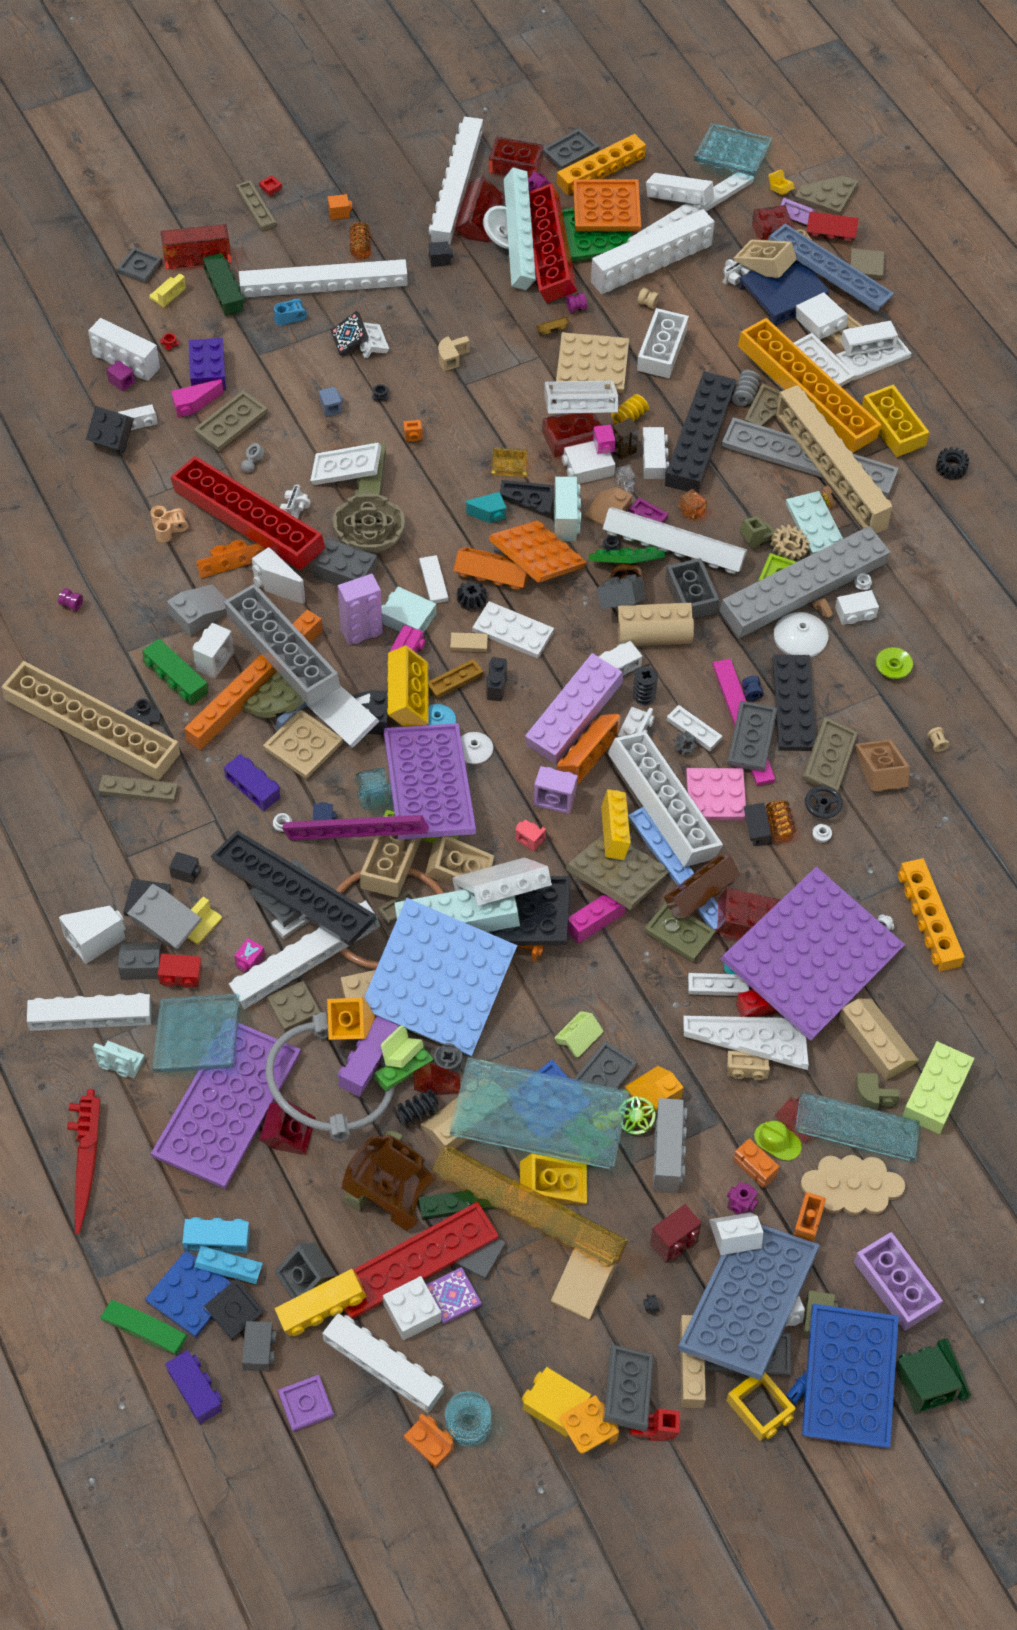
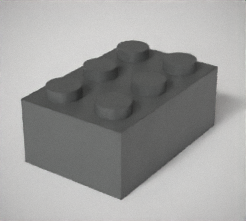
M327 538L324 543L325 549L317 555L312 564L313 578L338 586L369 574L374 575L377 570V555Z
M701 558L667 566L665 580L675 603H691L692 619L718 613L719 598Z

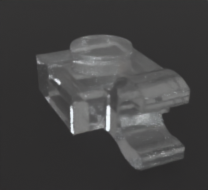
M631 465L615 468L614 476L618 485H624L626 492L633 493L636 477Z

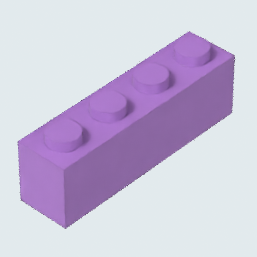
M379 1016L375 1018L367 1038L358 1040L356 1044L358 1048L355 1052L351 1051L349 1054L347 1066L341 1067L337 1076L340 1078L339 1087L359 1097L361 1096L384 1058L381 1043L399 1025Z

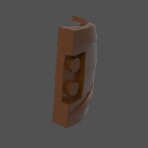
M374 1134L363 1143L350 1160L344 1174L342 1189L357 1199L364 1195L369 1200L374 1201L386 1211L392 1213L390 1221L408 1231L418 1223V1219L414 1215L415 1206L425 1189L436 1180V1175L428 1171L423 1165L425 1159L405 1142L388 1134L384 1136Z

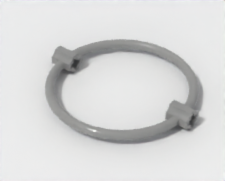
M319 1012L313 1015L312 1023L292 1028L274 1043L266 1061V1080L273 1098L287 1114L309 1127L330 1131L331 1139H334L335 1142H342L349 1138V1131L371 1124L385 1112L391 1103L395 1086L385 1092L384 1098L376 1110L368 1116L348 1123L347 1117L343 1116V1114H336L329 1118L328 1123L309 1118L294 1109L284 1099L276 1085L274 1078L275 1059L282 1046L291 1038L301 1033L314 1030V1036H317L318 1039L329 1037L328 1015L326 1012ZM383 1058V1060L381 1061V1063H382L383 1067H385L386 1065H385V1061H384V1058Z

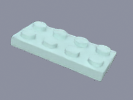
M819 491L786 499V506L798 530L802 529V535H807L806 540L810 541L808 546L810 547L809 552L811 555L843 539Z

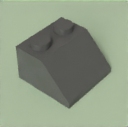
M162 942L122 943L119 950L118 964L121 980L158 979Z
M315 1242L299 1244L274 1271L292 1299L337 1276Z

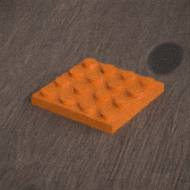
M573 179L575 231H641L638 179Z
M538 520L493 533L489 538V541L538 583L582 569L587 563L568 544L556 537L555 533L548 530Z

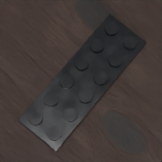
M773 655L778 751H811L816 739L810 655Z

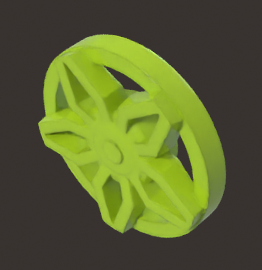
M631 1097L624 1101L618 1110L621 1118L620 1126L631 1135L645 1134L655 1124L656 1110L653 1104L646 1098ZM635 1101H637L638 1107H634ZM641 1101L647 1103L649 1106L642 1107ZM629 1103H631V1108H632V1109H630V1108H625V1107H626ZM623 1111H629V1114H628V1115H625V1114L622 1113V1112H623ZM652 1114V1119L649 1124L646 1117H649ZM622 1117L628 1119L626 1120L625 1126L622 1122ZM636 1125L643 1129L640 1131H632L636 1127Z

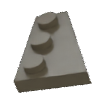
M762 383L744 421L764 426L776 416L781 391Z

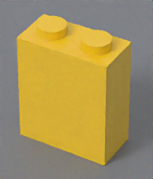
M546 1367L543 1373L539 1371L533 1381L535 1385L532 1390L528 1389L523 1395V1410L565 1437H568L567 1432L559 1421L560 1415L591 1398V1394Z

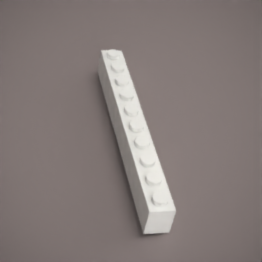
M464 116L463 122L459 124V134H456L455 138L456 145H453L452 148L453 156L449 158L450 167L446 168V179H443L442 182L443 190L439 192L440 201L436 202V213H433L432 216L433 225L430 224L429 226L431 242L448 241L449 245H451L482 136L483 119Z
M405 259L239 271L241 294L243 293L244 298L408 286Z

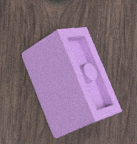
M783 198L778 214L807 225L809 212H817V210Z

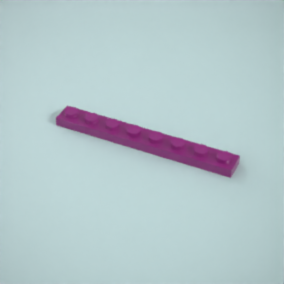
M423 815L284 822L282 829L289 840L428 834L429 826Z

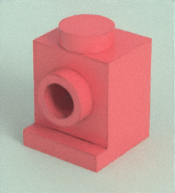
M526 819L523 822L520 821L515 828V840L533 852L545 840L546 828L542 827L539 829L535 823H530Z

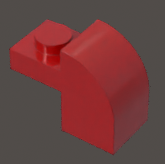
M658 1409L654 1414L649 1413L646 1431L630 1428V1436L649 1438V1441L674 1439L680 1433V1411Z

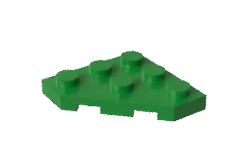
M655 546L632 550V548L607 551V549H596V553L589 554V561L631 564L665 557V550H657Z

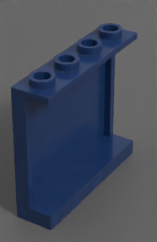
M798 260L779 278L766 277L753 271L741 277L739 286L740 290L746 288L770 315L769 321L775 326L795 318L796 305L821 293H825L829 297L830 292L809 267L802 265Z

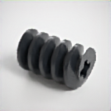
M649 667L637 669L634 677L633 696L636 702L642 706L652 704L656 698L658 675L656 671Z
M430 1088L427 1089V1095L424 1092L419 1094L420 1099L415 1095L412 1097V1102L409 1099L405 1100V1106L399 1103L398 1110L392 1107L399 1123L406 1129L408 1128V1121L415 1125L416 1117L423 1121L422 1114L429 1118L430 1110L437 1114L436 1107L439 1104Z

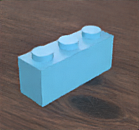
M199 1217L185 1219L182 1242L184 1251L199 1252L200 1247L204 1246L225 1253L248 1254L249 1222L243 1219H234L233 1221H224L221 1218L203 1220Z

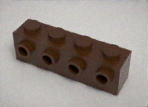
M719 854L665 895L664 899L673 917L688 918L697 908L706 905L711 897L720 894L724 887L733 884L735 879L740 876V873L731 855Z

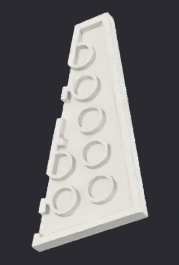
M683 1016V1032L685 1037L808 1070L806 1036L786 1018Z

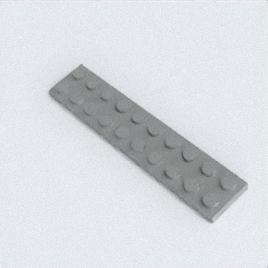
M734 417L732 418L721 447L824 478L792 435ZM853 454L857 462L862 464L864 471L872 477L875 485L882 490L883 495L888 497L899 468Z

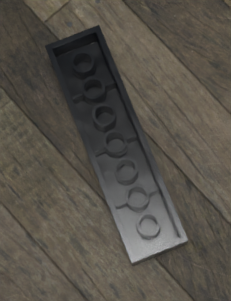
M703 371L666 472L665 486L699 495L732 402L737 379Z

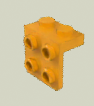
M596 1395L561 1414L559 1421L580 1454L588 1452L605 1441H608L609 1445H611L618 1439L619 1428L616 1424L603 1422L604 1403L600 1402Z

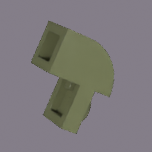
M758 516L743 520L739 532L751 548L757 549L761 543L771 540L775 531L768 522L763 523Z
M857 1073L855 1095L863 1108L877 1112L879 1105L884 1107L897 1105L900 1097L899 1089H880L878 1086V1074Z

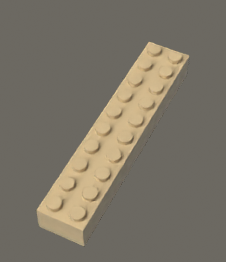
M798 385L781 391L776 413L777 417L862 528L870 526L876 534L888 529L893 507L890 500L886 499L882 490L873 482L872 477L864 471L862 464L857 462L853 453L844 445L843 440L836 435L833 427L829 426L825 417L816 409L815 404L808 399L805 391L801 390Z
M25 661L20 664L1 687L4 700L157 781L162 778L180 755L178 741Z

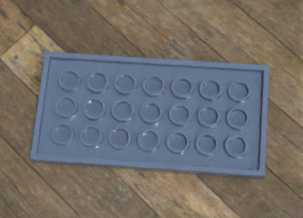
M762 1224V1248L721 1255L678 1347V1350L758 1380L763 1378L820 1247V1244Z

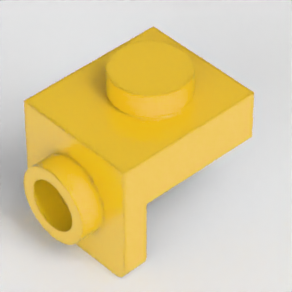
M780 169L768 175L772 191L784 195L790 190L795 189L794 182L785 179L783 170Z

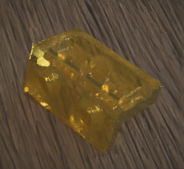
M493 448L491 475L526 477L528 450L521 448Z

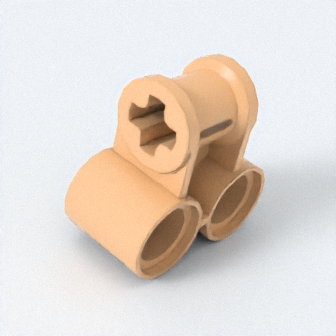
M155 506L151 509L152 525L155 529L157 541L161 543L169 542L172 538V533L184 532L188 529L189 525L185 521L183 509L178 508L166 511L163 506Z

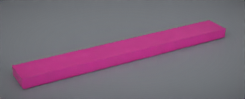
M731 659L713 662L712 666L735 726L740 701L746 702ZM768 758L764 772L751 770L756 786L775 782Z

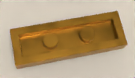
M472 659L428 681V689L435 699H438L482 677L484 671L475 659Z

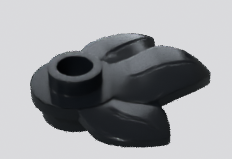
M147 699L137 700L134 707L127 709L124 713L149 727L151 723L160 722L159 711L154 709L151 702Z

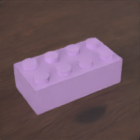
M373 574L338 585L340 629L348 645L358 644L383 634L381 590Z
M892 1232L857 1252L854 1264L890 1313L899 1316L898 1323L904 1331L939 1310L943 1300Z

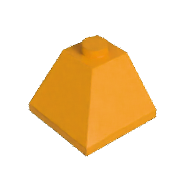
M660 1066L653 1068L625 1086L631 1097L646 1098L653 1104L656 1111L659 1098L679 1100L682 1098L684 1088L671 1071ZM641 1101L642 1107L649 1106L647 1103Z

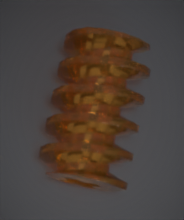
M356 222L349 229L350 252L357 259H366L371 255L370 227L365 222Z
M787 800L772 801L765 806L774 835L773 838L776 842H788L797 831L794 826L795 822L792 820L793 815L789 807L790 803Z

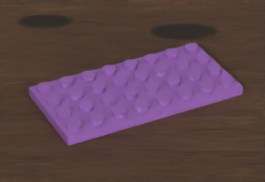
M459 724L384 728L394 815H423L429 826L428 834L397 835L398 840L476 834Z
M228 1019L152 1150L151 1157L226 1189L263 1123L269 1104L275 1101L267 1084L265 1069L268 1054L278 1039ZM285 1043L279 1050L274 1063V1078L279 1091L282 1089L301 1054V1049Z

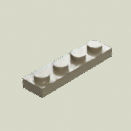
M102 775L99 787V795L175 803L178 791V783Z

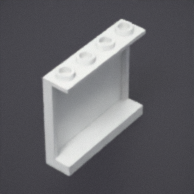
M525 857L452 877L455 891L465 889L474 893L477 906L552 885L548 866Z

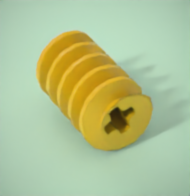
M634 394L618 406V412H611V419L614 425L622 423L628 418L635 421V419L644 415V412L649 411V405L642 396Z

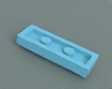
M201 1246L194 1267L256 1284L262 1263Z

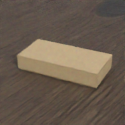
M451 632L450 651L487 652L488 634Z

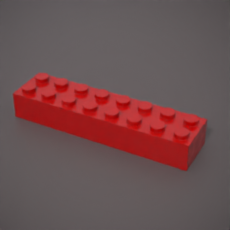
M553 183L529 192L534 265L539 292L546 303L577 292L560 196Z

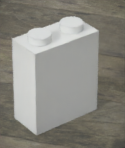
M821 293L796 305V319L819 340L847 327V313L825 293Z
M594 441L564 448V455H562L563 465L568 468V477H577V484L614 476L615 463L611 454H597Z

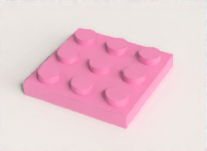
M743 768L686 769L687 793L707 821H746L743 807L746 806Z

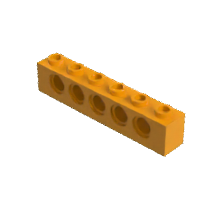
M633 134L558 171L556 184L567 195L574 193L573 179H603L644 158L646 144L636 134Z
M924 858L901 863L898 879L901 883L903 882L905 896L907 899H910L912 913L918 919V928L925 936L926 947L930 948L933 964L937 966L939 972L961 967L965 958Z

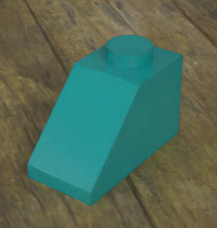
M500 492L466 500V513L487 523L499 522L506 519V506Z

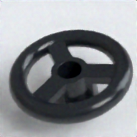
M817 786L806 794L805 806L813 816L829 819L840 813L843 807V800L835 789L828 786ZM820 791L829 792V793H831L834 797H831V798L822 797V796H821L820 794H818L817 792H820ZM811 797L816 799L815 809L811 805ZM837 803L835 810L829 812L831 804Z

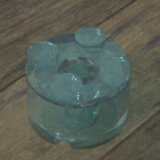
M384 767L356 773L355 785H359L357 795L363 809L368 810L391 804L389 794H392L390 782H386Z

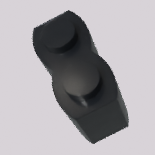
M492 657L489 662V674L486 679L487 700L501 701L504 697L505 683L507 681V660L505 658Z

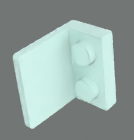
M107 1041L105 1046L96 1043L93 1045L98 1066L104 1070L111 1069L116 1071L122 1077L128 1076L134 1079L145 1059L143 1054Z

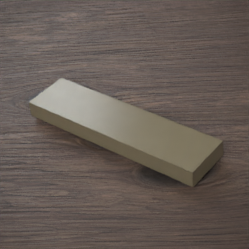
M249 180L237 184L236 190L260 230L265 231L277 227L275 219L252 181Z

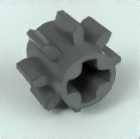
M687 730L685 734L678 732L677 738L673 739L677 744L674 746V749L676 751L680 750L682 755L685 752L692 754L693 748L697 747L693 742L696 737L694 735L690 736Z

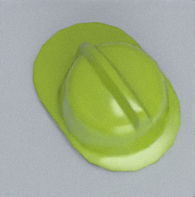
M769 1121L760 1124L754 1133L757 1145L776 1158L790 1161L795 1159L801 1152L802 1146L799 1137L779 1121Z

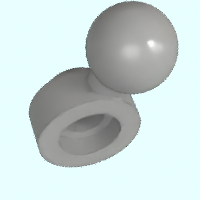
M258 443L250 445L246 450L248 459L241 463V470L246 474L252 473L255 468L254 462L259 461L263 457L264 449Z

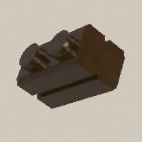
M628 418L622 423L615 424L613 428L615 451L612 453L621 460L637 452L639 427L632 419Z

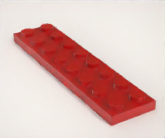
M476 1202L353 1269L367 1297L362 1299L363 1301L356 1306L350 1305L343 1310L347 1316L355 1319L382 1304L384 1294L420 1276L423 1280L433 1276L499 1239V1235L479 1203Z

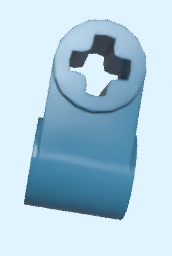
M293 299L277 303L274 306L275 323L282 326L304 320L307 317V311L303 309L302 301L300 299Z

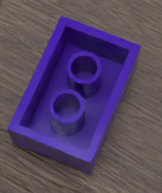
M223 338L188 340L191 386L221 379L223 390H226Z

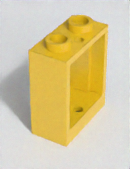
M766 1372L762 1380L753 1377L746 1379L729 1392L726 1399L759 1441H762L765 1437L770 1439L777 1433L779 1426L782 1424L787 1426L794 1419L793 1415L796 1408ZM761 1384L767 1388L784 1409L782 1413L764 1427L741 1401Z

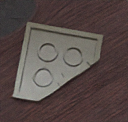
M840 176L801 185L794 201L840 216L858 186V181L846 176Z

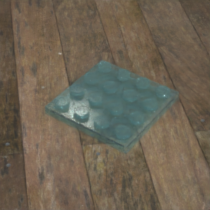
M711 123L694 155V161L756 177L773 138Z
M225 994L160 999L152 1067L154 1073L234 1068L240 995Z

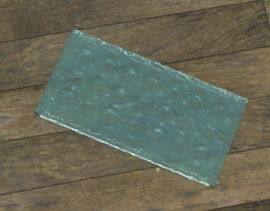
M468 1057L450 1135L613 1170L629 1091Z

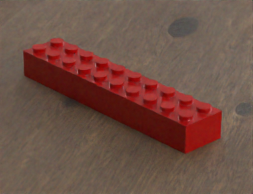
M196 456L170 476L176 493L266 549L269 547L280 558L299 570H302L325 549L322 533Z

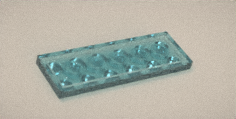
M802 1091L799 1098L795 1131L914 1162L917 1154L920 1121Z

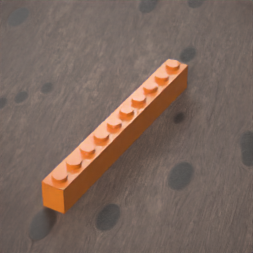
M308 609L293 623L294 627L309 643L322 632L321 618ZM262 654L184 728L187 742L201 751L243 710L242 705L277 672Z

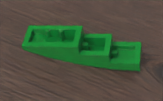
M114 1300L110 1301L100 1317L103 1322L120 1328L124 1333L140 1338L143 1343L177 1355L188 1337L168 1324Z

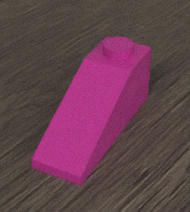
M220 379L171 391L177 417L195 414L223 394V385Z

